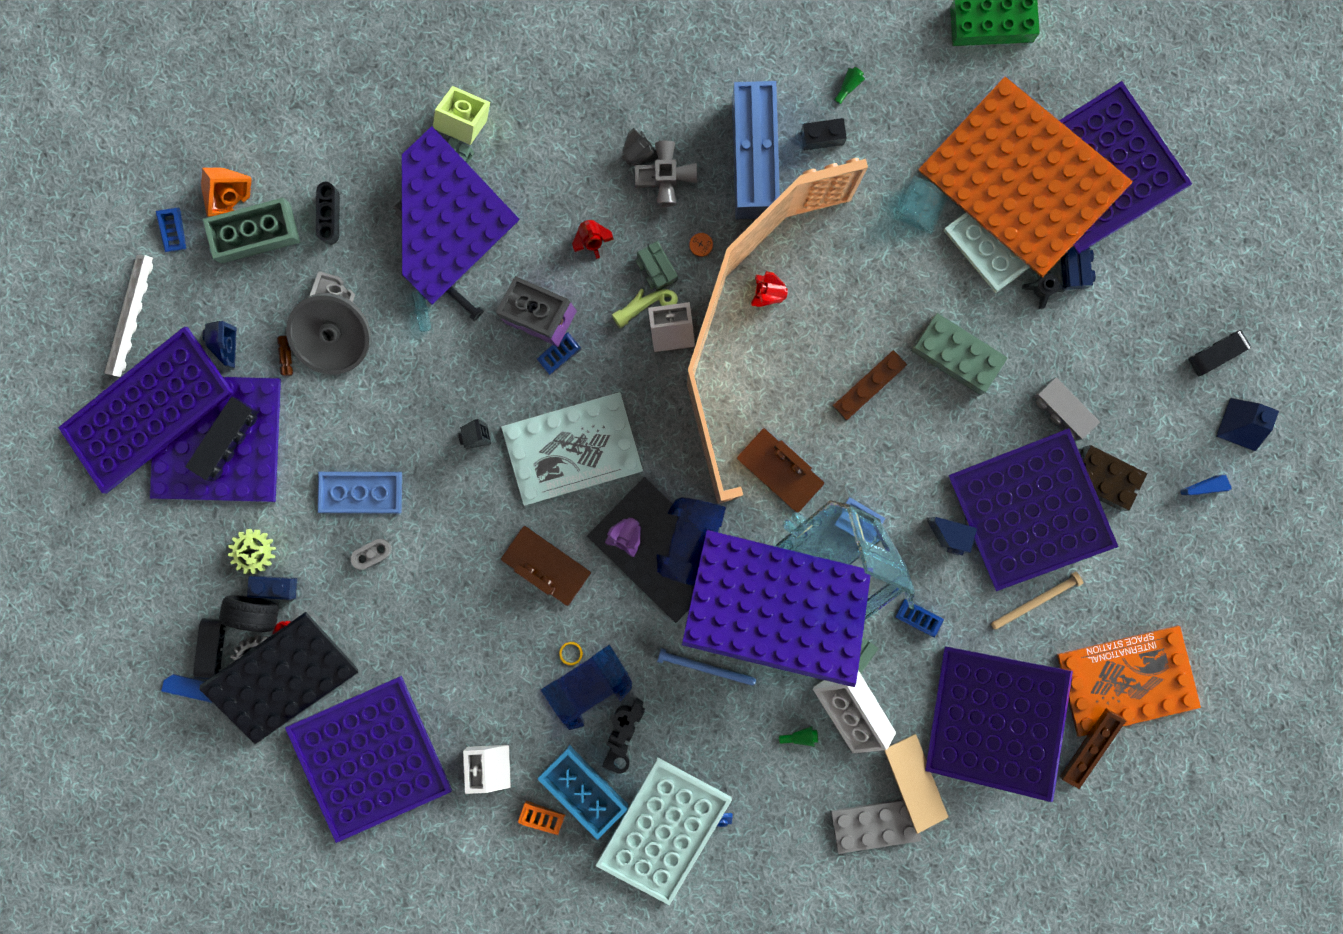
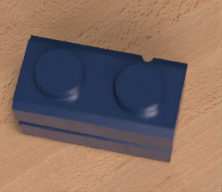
M1072 246L1061 258L1062 280L1065 290L1086 289L1095 282L1096 274L1091 268L1094 253L1090 248L1077 254Z
M249 576L247 597L296 599L297 578Z

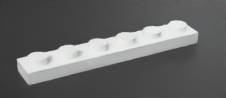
M136 255L105 374L121 377V374L126 369V355L130 352L132 346L130 340L137 328L136 318L141 312L142 296L148 287L146 281L153 269L152 257Z

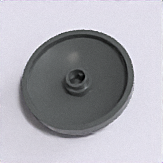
M318 293L308 296L296 305L288 317L286 334L289 346L295 356L314 371L333 375L346 373L357 367L369 351L371 344L369 323L359 307L345 297L331 293Z

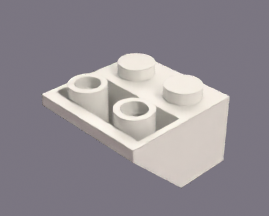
M690 302L648 308L654 352L695 347Z
M509 745L467 747L463 751L465 794L488 793L511 787Z

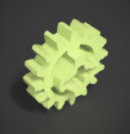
M246 529V534L244 532L238 533L240 538H232L235 544L229 545L233 552L229 553L228 556L234 557L230 563L238 564L236 570L244 568V574H249L250 571L252 574H258V570L261 572L266 570L264 565H272L269 559L275 558L271 551L275 550L276 547H270L273 539L267 540V533L260 535V530H254L253 532L252 529ZM257 539L263 544V546L257 543ZM252 549H254V550H259V551H257V552H255V553H252V554H249V553L245 554V552H248L249 550H252Z

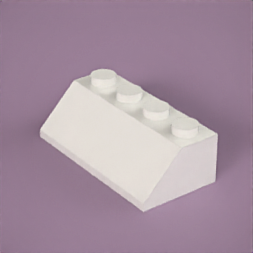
M859 671L855 687L825 680L814 686L813 691L852 753L888 749L896 732Z

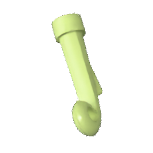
M640 289L636 297L625 308L619 309L612 314V318L617 326L622 328L628 324V321L658 300L662 306L677 304L678 297L676 293L669 289H661L642 297L644 289ZM665 297H670L671 301L666 302L664 299Z

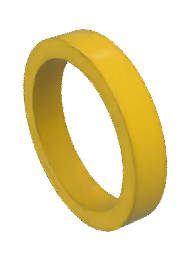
M567 642L560 648L559 656L564 664L575 665L582 659L583 651L579 644ZM569 644L577 646L580 650L579 659L573 663L566 662L562 657L563 648Z

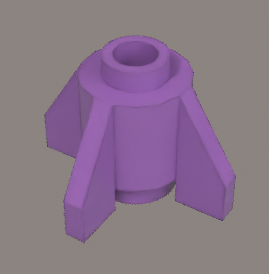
M633 518L622 519V521L610 528L605 543L617 546L625 550L631 557H634L640 544L641 527L639 522Z

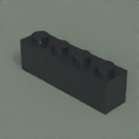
M231 396L185 467L206 481L217 480L223 472L222 468L225 463L233 458L236 446L244 441L248 428L252 427L257 421L259 411L242 400Z

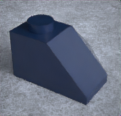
M224 321L205 324L202 338L206 347L224 366L235 368L237 327Z

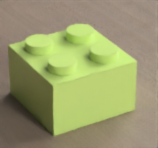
M452 86L435 109L433 128L471 145L487 122L490 102Z

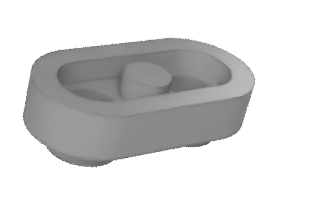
M376 539L352 553V565L356 569L363 570L377 564L390 556L392 551L391 544L385 539ZM380 545L385 549L383 553L378 552ZM362 555L366 557L364 563L360 562V556Z

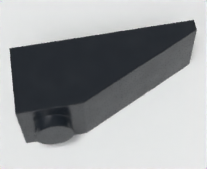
M475 419L460 427L461 433H458L460 445H464V448L470 449L491 444L488 424Z

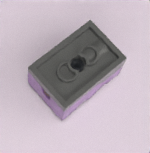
M516 276L496 310L497 315L505 324L521 329L534 337H539L556 347L559 346L577 312L569 299Z

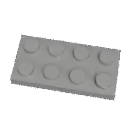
M903 799L831 810L838 854L921 841L920 833L916 834Z

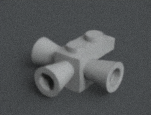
M658 141L655 143L658 160H655V165H635V187H659L656 205L672 207L677 205L673 187H676V180L697 184V163L676 167V159L672 160L675 142Z

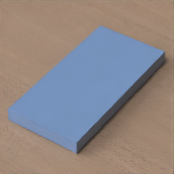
M318 472V513H401L402 472Z

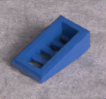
M180 208L155 211L165 252L186 249ZM173 215L174 217L173 220H165L166 216ZM175 224L176 227L167 229L166 225ZM177 232L178 236L168 237V233ZM179 240L180 244L169 245V241Z
M569 332L564 335L559 344L567 353L565 356L557 349L558 347L552 345L537 358L549 375L582 350ZM565 341H568L573 349L571 351L564 344ZM553 351H554V352L558 355V357L560 358V360H559L558 362L556 361V359H555V358L552 356V354H551ZM548 356L554 366L551 367L544 358Z
M1215 475L1186 487L1180 492L1181 495L1186 496L1229 491L1232 488L1226 475Z
M906 599L903 600L895 616L897 619L934 638L944 621L943 618ZM908 607H912L908 617H903ZM916 610L920 611L915 622H912L911 620ZM924 614L927 615L924 624L920 626L919 624ZM932 618L935 619V622L932 625L931 629L928 630L927 628Z

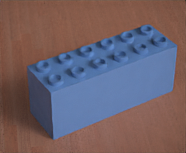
M776 81L734 82L732 118L735 219H757L780 196Z

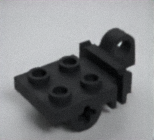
M636 698L632 707L622 705L615 711L613 725L619 732L612 731L606 744L611 748L602 767L621 774L629 768L630 760L626 755L628 745L624 743L625 741L630 742L636 728L633 725L635 721L640 722L645 712V708H643L644 702ZM628 716L627 722L621 721L619 717ZM616 758H623L626 761V766L618 769L614 765V760Z

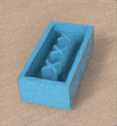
M571 745L538 777V780L597 840L628 810V803Z

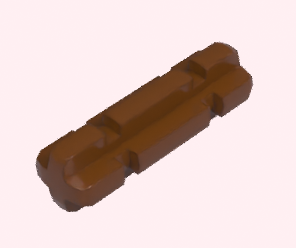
M286 335L278 336L277 343L280 346L278 348L279 364L282 366L280 367V374L282 376H290L293 374V369L290 366L292 364L291 348L288 346L289 343Z

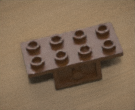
M765 428L758 433L737 457L738 461L796 513H799L825 484L823 480L811 471L812 467L782 440L778 441Z
M526 526L522 527L501 558L503 562L514 569V572L547 595H552L566 606L571 604L591 575L590 570Z

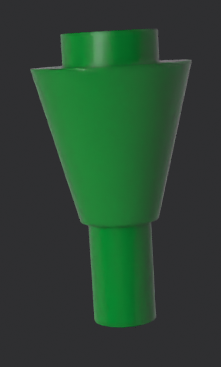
M853 67V69L848 68L841 90L834 101L841 104L845 97L865 80L863 77L864 73L857 67Z
M813 726L789 735H779L780 744L793 743L815 747V743H818V732L813 730Z

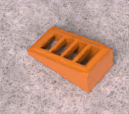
M526 800L518 823L558 835L565 814ZM529 810H533L531 819H527ZM537 812L541 813L539 821L535 822ZM545 815H550L547 824L543 825ZM553 817H557L555 827H550Z

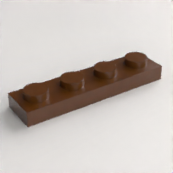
M893 350L841 397L833 407L847 421L907 366L906 362Z
M1106 708L1061 773L1060 778L1080 789L1126 720Z

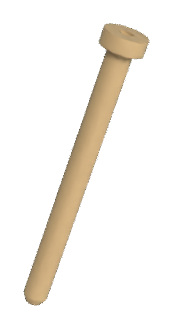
M1076 571L1073 572L1071 578L993 621L991 624L992 628L998 629L1074 585L1081 586L1083 584L1082 578Z

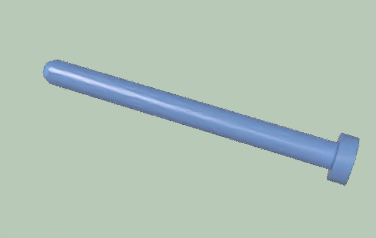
M660 649L657 660L659 663L667 661L748 685H755L756 679L754 677L666 653V649Z

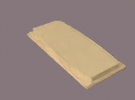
M914 734L884 750L916 834L947 819L948 814L931 772L925 771L927 761L917 735Z

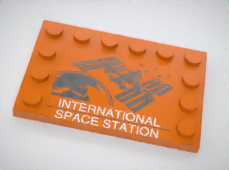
M1178 625L1057 654L1060 669L1073 671L1068 701L1076 733L1079 737L1089 734L1106 708L1126 720L1123 726L1201 708L1181 627Z

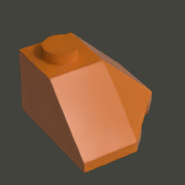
M202 168L201 189L206 215L212 217L234 211L232 207L240 200L245 202L250 198L252 178L226 168Z

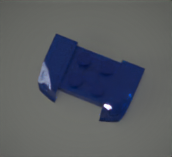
M681 497L676 499L667 513L678 516L668 557L657 554V571L666 578L694 586L706 531H719L726 507L691 498Z
M609 644L540 690L564 727L572 730L584 726V719L581 714L613 693L621 702L632 689V681Z

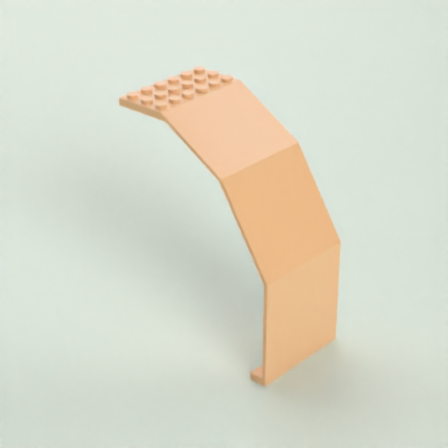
M853 158L846 161V164L838 166L837 163L825 166L823 170L809 169L804 171L803 175H800L726 250L688 367L687 387L717 504L738 499L743 496L741 487L723 491L694 375L725 279L786 217L851 201L868 169L866 159L859 160V158Z

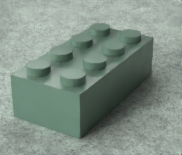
M284 198L203 219L212 258L221 264L301 243L291 204Z
M939 313L932 317L911 350L979 395L986 393L1008 357Z

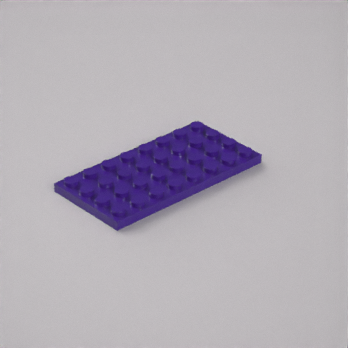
M184 326L58 428L101 493L107 494L232 395L233 391L190 329Z

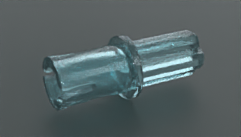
M417 290L413 291L412 296L415 306L413 312L417 316L419 330L421 332L430 331L432 328L428 312L430 308L427 307L426 299Z

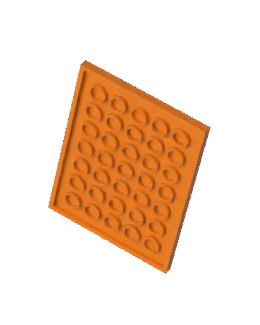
M1004 77L918 169L925 178L1042 278L1133 182L1007 77Z

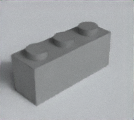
M1057 377L1051 379L1033 396L1036 399L1035 403L1042 410L1046 409L1051 414L1050 418L1055 424H1061L1065 429L1069 428L1076 441L1082 440L1100 423Z

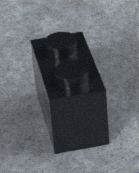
M844 118L804 123L801 128L803 150L844 145L847 139Z

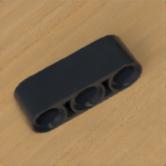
M325 181L320 183L316 189V235L325 244L332 245L339 239L340 194L330 182ZM331 189L332 194L329 197H324L325 192ZM327 210H332V214L329 217L325 218V212ZM327 230H332L330 237L324 238V233Z
M1241 329L1230 334L1231 336H1227L1212 344L1213 346H1209L1196 353L1195 356L1188 358L1198 377L1252 348Z
M202 618L200 621L193 670L194 678L208 680L219 672L218 669H221L223 653L221 648H223L225 630L223 628H226V626L221 624L218 619Z

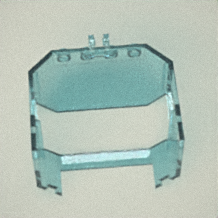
M830 500L808 519L796 512L792 515L794 522L789 520L783 522L782 526L790 533L777 543L775 547L849 565L861 557L866 574L888 583L868 598L865 620L902 592H905L909 608L914 610L913 597H915V590L908 568L879 518L850 504ZM881 541L885 550L875 545Z

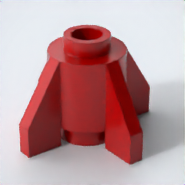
M586 220L579 225L572 246L574 252L583 250L584 247L594 251L595 257L598 259L600 258L598 249L601 247L602 241L605 243L614 240L609 229L594 220Z
M766 271L764 276L756 274V295L751 302L752 306L762 307L774 303L780 304L787 298L788 289L775 273Z

